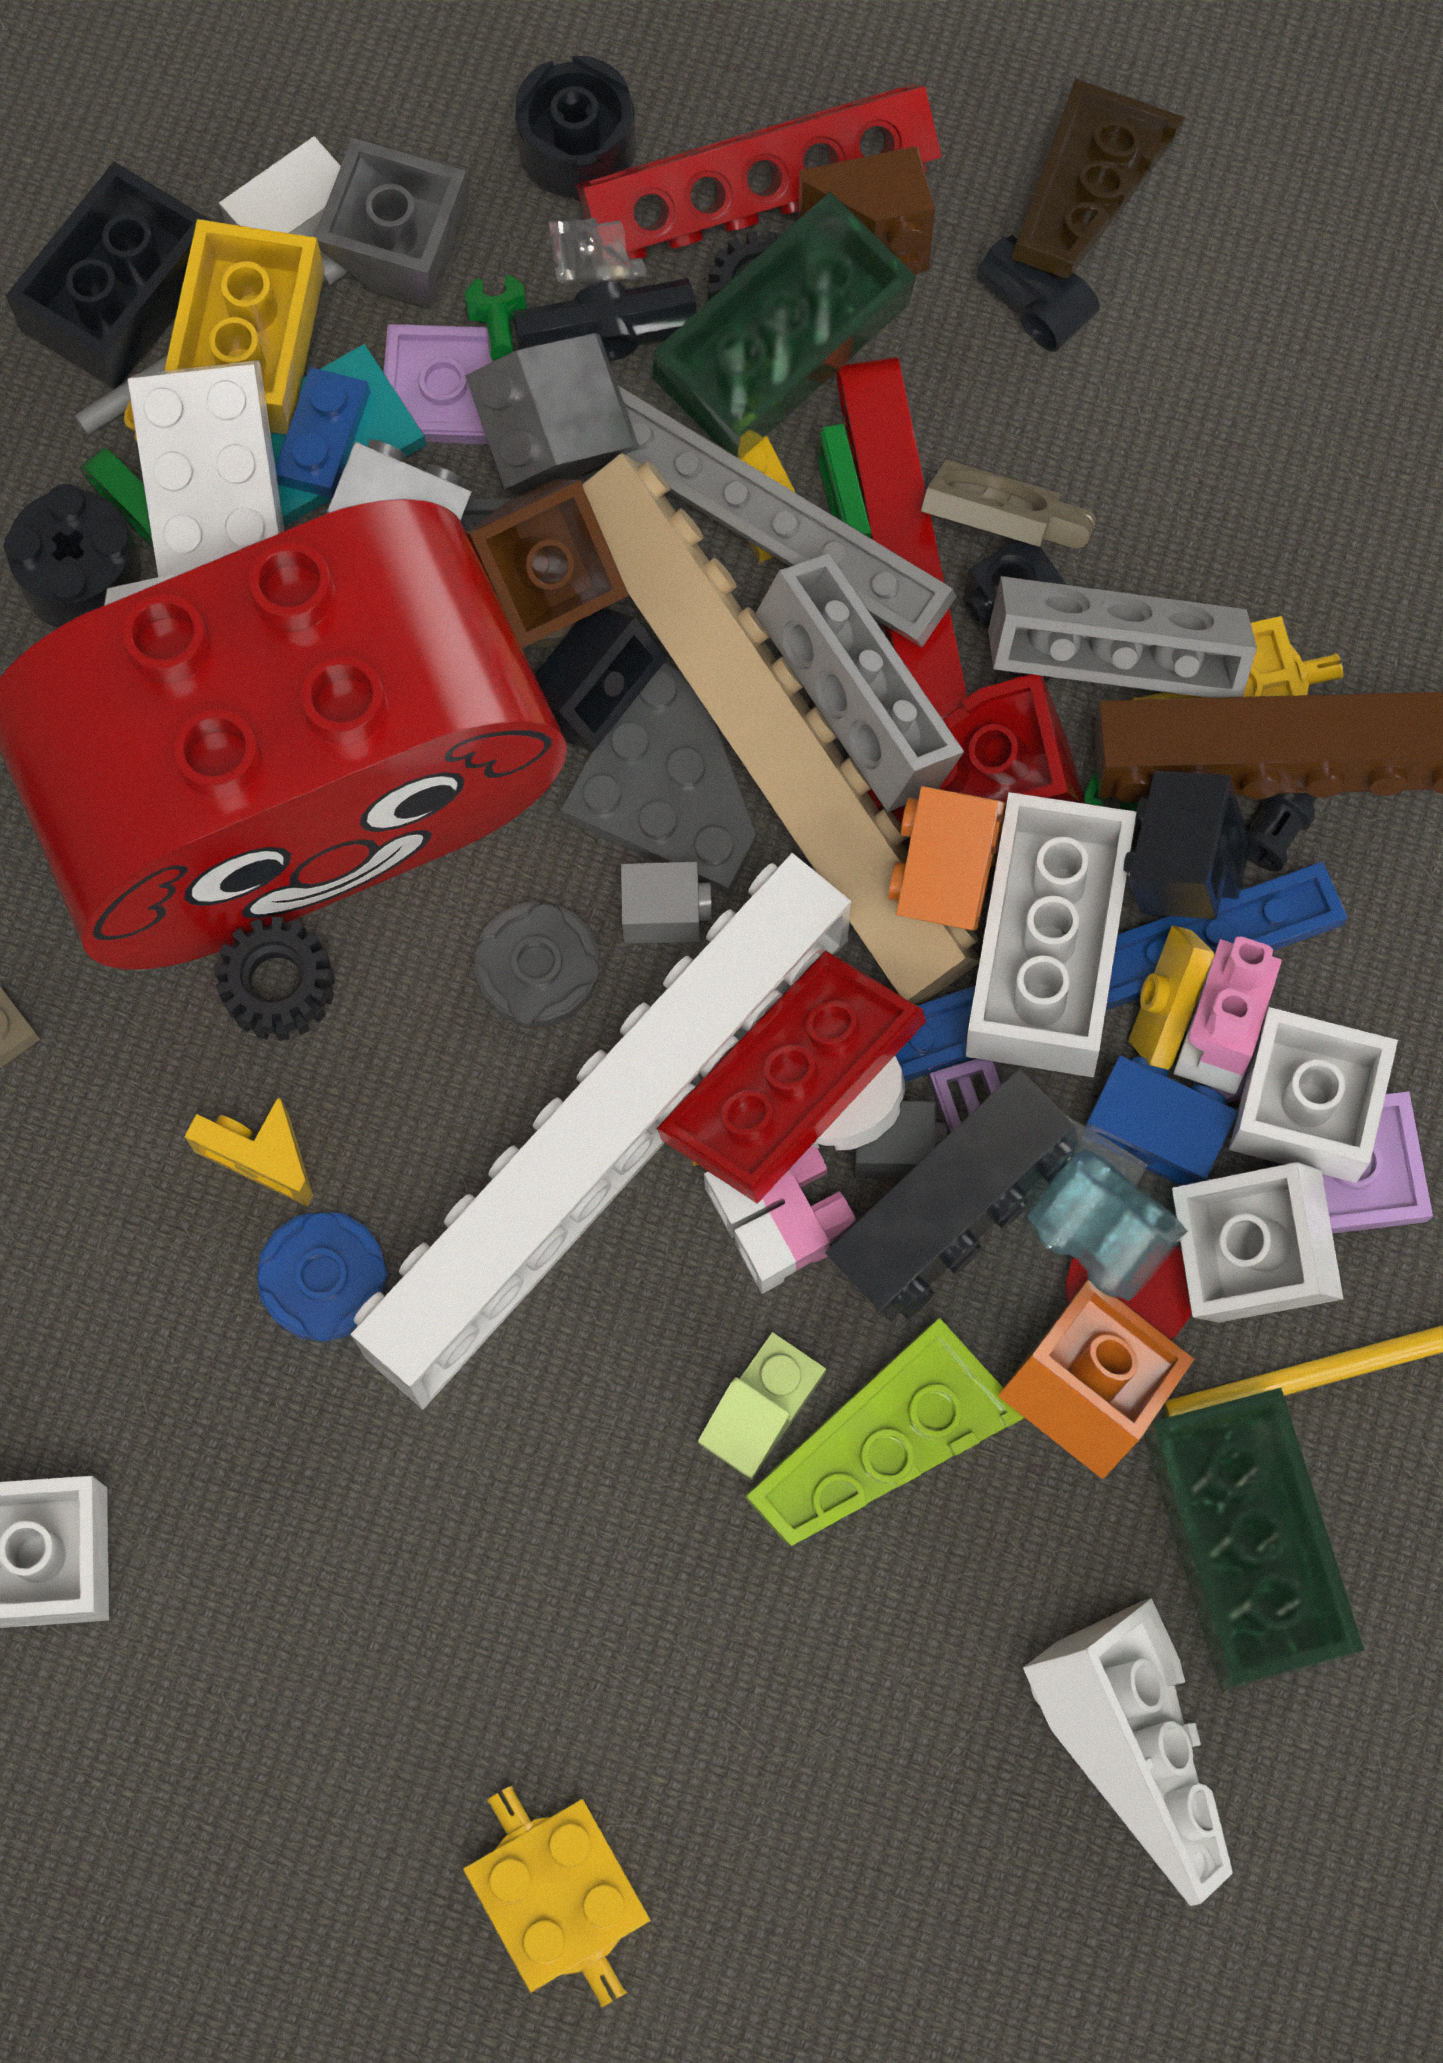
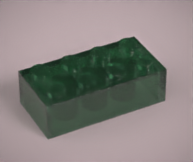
M829 192L653 351L652 379L722 449L741 459L909 305L916 275L845 205Z
M1282 1388L1153 1421L1143 1435L1221 1693L1349 1659L1364 1651Z

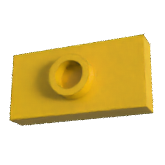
M1174 925L1171 926L1154 973L1150 974L1143 983L1140 994L1141 1008L1128 1040L1141 1057L1146 1058V1062L1150 1066L1167 1070L1174 1063L1215 956L1214 952L1192 930Z

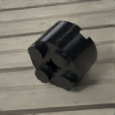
M572 56V62L554 66L553 60L543 63L524 79L516 96V126L519 151L524 170L539 186L551 193L571 197L580 202L575 184L631 168L636 153L634 105L624 77L614 67L593 57Z
M71 484L58 485L51 489L48 494L35 499L27 505L13 522L4 540V549L10 570L27 603L41 620L55 628H59L85 613L104 606L107 588L141 581L139 553L121 513L111 502L102 496L80 490Z

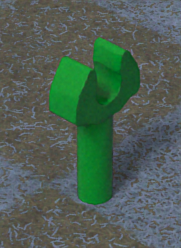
M512 275L505 276V292L501 295H486L480 278L475 279L465 292L469 321H480L487 325L489 354L493 361L514 352L510 320L514 319L513 311L527 309L524 285Z

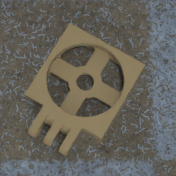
M947 459L927 487L921 508L922 512L1038 547L1041 546L1045 539L1075 549L1082 548L1088 543L1096 525L1095 515L1091 511L1060 502L1061 493Z

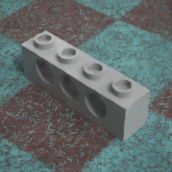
M827 553L779 570L755 615L886 811L889 812L906 805L909 797L919 799L921 786L939 789L964 751L833 558Z
M1003 576L1000 577L988 629L993 669L1208 698L1243 697L1257 649L1247 609Z

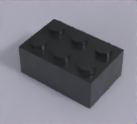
M114 161L5 295L20 330L113 389L117 388L177 314L197 219L211 220Z

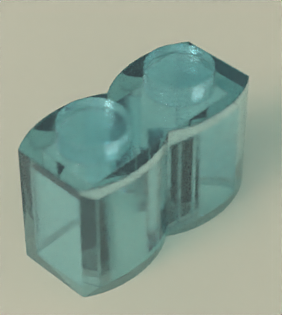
M1087 1148L1068 1161L1027 1217L1037 1229L1039 1240L1047 1248L1057 1254H1069L1077 1258L1088 1271V1279L1099 1291L1111 1297L1120 1296L1127 1301L1133 1299L1145 1288L1188 1232L1182 1223L1166 1208L1151 1197L1138 1191L1117 1168Z

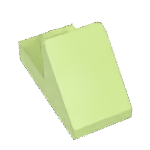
M772 1332L740 1379L735 1377L730 1383L702 1432L698 1444L752 1480L826 1374V1368Z

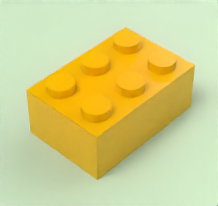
M197 219L164 371L260 360L270 432L287 435L299 399L325 273L317 238Z

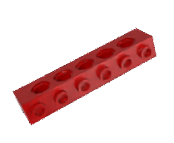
M908 84L575 184L594 253L602 259L611 257L613 265L626 264L646 257V246L668 240L670 248L690 245L704 239L703 229L723 223L726 231L746 228L760 222L759 212L779 206L781 214L798 212L799 170L805 169L804 156L806 151L812 145L822 143L828 152V164L864 157L860 149V140L863 133L873 126H877L884 137V145L880 153L918 146L924 170L927 172L925 162L941 158L942 156L925 86ZM766 160L773 171L772 182L763 192L753 193L747 182L748 171L757 161ZM711 177L717 187L716 199L710 207L697 210L691 202V189L699 179ZM655 194L661 203V214L654 224L640 227L634 218L635 204L642 196Z

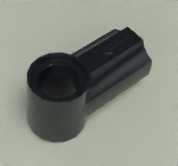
M1014 235L1008 238L1003 236L989 249L986 257L978 266L977 278L1020 314V320L1024 329L1038 345L1051 352L1058 351L1100 310L1098 298L1092 288L1075 273H1072L1066 279L1011 259L1018 239Z

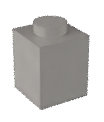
M697 862L621 864L624 944L700 942L699 921L712 920L711 883H698Z

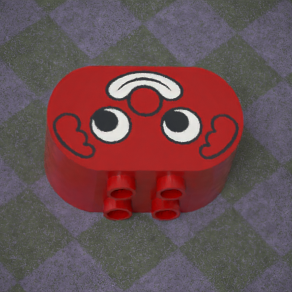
M381 500L327 513L85 613L52 631L31 646L0 677V753L85 952L96 962L119 969L161 968L220 952L224 943L232 947L235 941L231 934L237 929L241 928L244 934L253 930L251 921L261 919L264 926H271L272 917H281L285 923H288L463 848L504 826L531 806L554 782L562 769L567 754L565 738L461 521L448 508L423 500Z

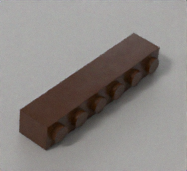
M1443 692L1099 701L1093 732L1099 798H1118L1124 802H1139L1141 796H1149L1154 771L1230 775L1236 795H1245L1252 799H1265L1276 794L1308 793L1314 797H1330L1340 792L1371 791L1376 795L1390 796L1401 793L1404 790H1435L1443 794Z

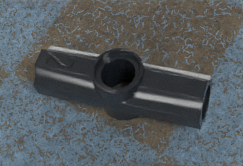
M689 278L628 290L620 283L610 281L599 282L580 290L575 295L574 300L513 311L519 350L595 333L601 337L609 362L632 354L637 349L638 344L699 333L696 300Z

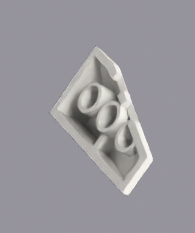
M1151 1598L1136 1603L1057 1641L1024 1666L1023 1669L1029 1680L1033 1697L1040 1705L1051 1731L1187 1903L1193 1906L1201 1904L1233 1872L1213 1792L1206 1785L1200 1784L1198 1781L1192 1747L1201 1745L1196 1724H1184L1175 1685L1185 1683L1180 1659Z

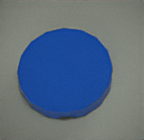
M329 1212L330 1214L318 1213L314 1215L313 1213L294 1217L274 1231L260 1253L257 1277L260 1300L278 1326L301 1339L327 1342L350 1336L358 1327L353 1321L361 1307L374 1294L381 1292L385 1295L388 1273L381 1247L367 1227L346 1214Z

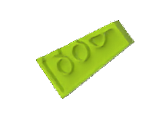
M938 1318L750 1490L744 1498L787 1546H793L889 1491L915 1479L949 1458L975 1446L989 1436L1024 1419V1417L998 1397L1003 1387L950 1328Z

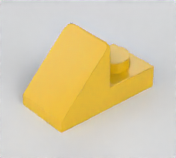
M281 1098L275 1101L254 1141L250 1140L253 1132L249 1128L229 1117L219 1115L216 1122H212L196 1114L184 1136L195 1153L308 1207L313 1197V1192L288 1111Z

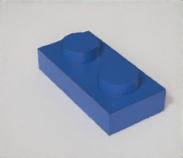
M310 367L275 467L278 485L333 498L370 395L368 381Z

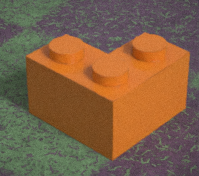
M921 786L919 799L908 798L901 827V836L911 838L906 863L896 861L888 895L889 900L898 901L897 916L968 930H978L990 867L996 866L1006 803Z

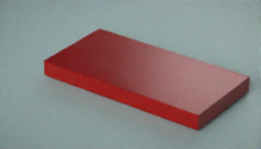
M825 950L657 1127L660 1138L663 1142L758 1204L926 1023L923 1009Z

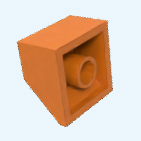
M1090 1277L1028 1354L998 1397L1097 1476L1104 1479L1140 1440L1194 1361V1358Z

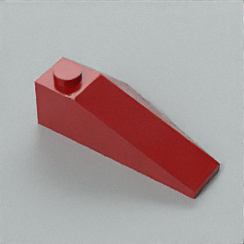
M1029 674L978 689L961 701L963 703L962 706L942 719L964 753L939 790L997 800L1006 804L1009 792L1084 804L1071 747L1043 676ZM872 788L867 791L880 811L884 809ZM906 805L891 811L901 825ZM908 837L902 844L909 846L911 838Z

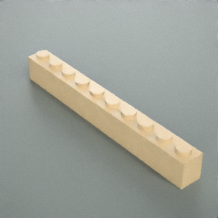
M623 453L618 455L582 484L628 594L815 871L851 900L849 921L898 994L913 1004L921 1005L980 963V957L972 947V945L978 942L974 930L896 915L898 901L889 900L888 895L896 861L906 863L908 851L902 844L908 837L901 836V823L891 811L887 812L885 808L880 811L867 793L871 789L870 785L852 758L849 757L847 760L843 758L833 743L837 736L819 709L814 707L811 710L798 692L803 688V685L785 658L781 656L777 660L764 642L770 636L755 615V612L749 607L742 610L731 594V591L737 587L733 577L716 558L708 560L697 544L703 539V535L696 523L684 510L679 509L675 512L664 494L670 490V486L660 471L648 460L642 464Z

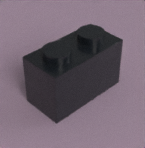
M603 608L577 621L534 675L565 741L594 751L668 657L636 617Z

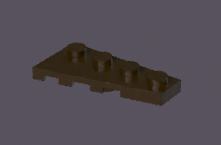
M1075 78L1011 259L1068 279L1179 135L1186 117Z

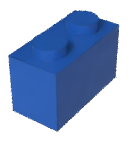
M1120 1055L1087 1122L1081 1139L1180 1186L1205 1181L1238 1111L1227 1106V1099L1211 1088L1197 1084L1192 1085L1191 1088L1167 1078L1169 1074L1166 1069L1150 1066L1146 1062V1058L1134 1057L1131 1061Z

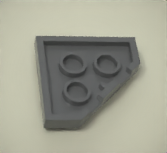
M663 663L598 747L591 752L561 808L562 819L656 863L697 862L698 882L711 883L712 889L729 896L756 844V833L715 721L682 672Z

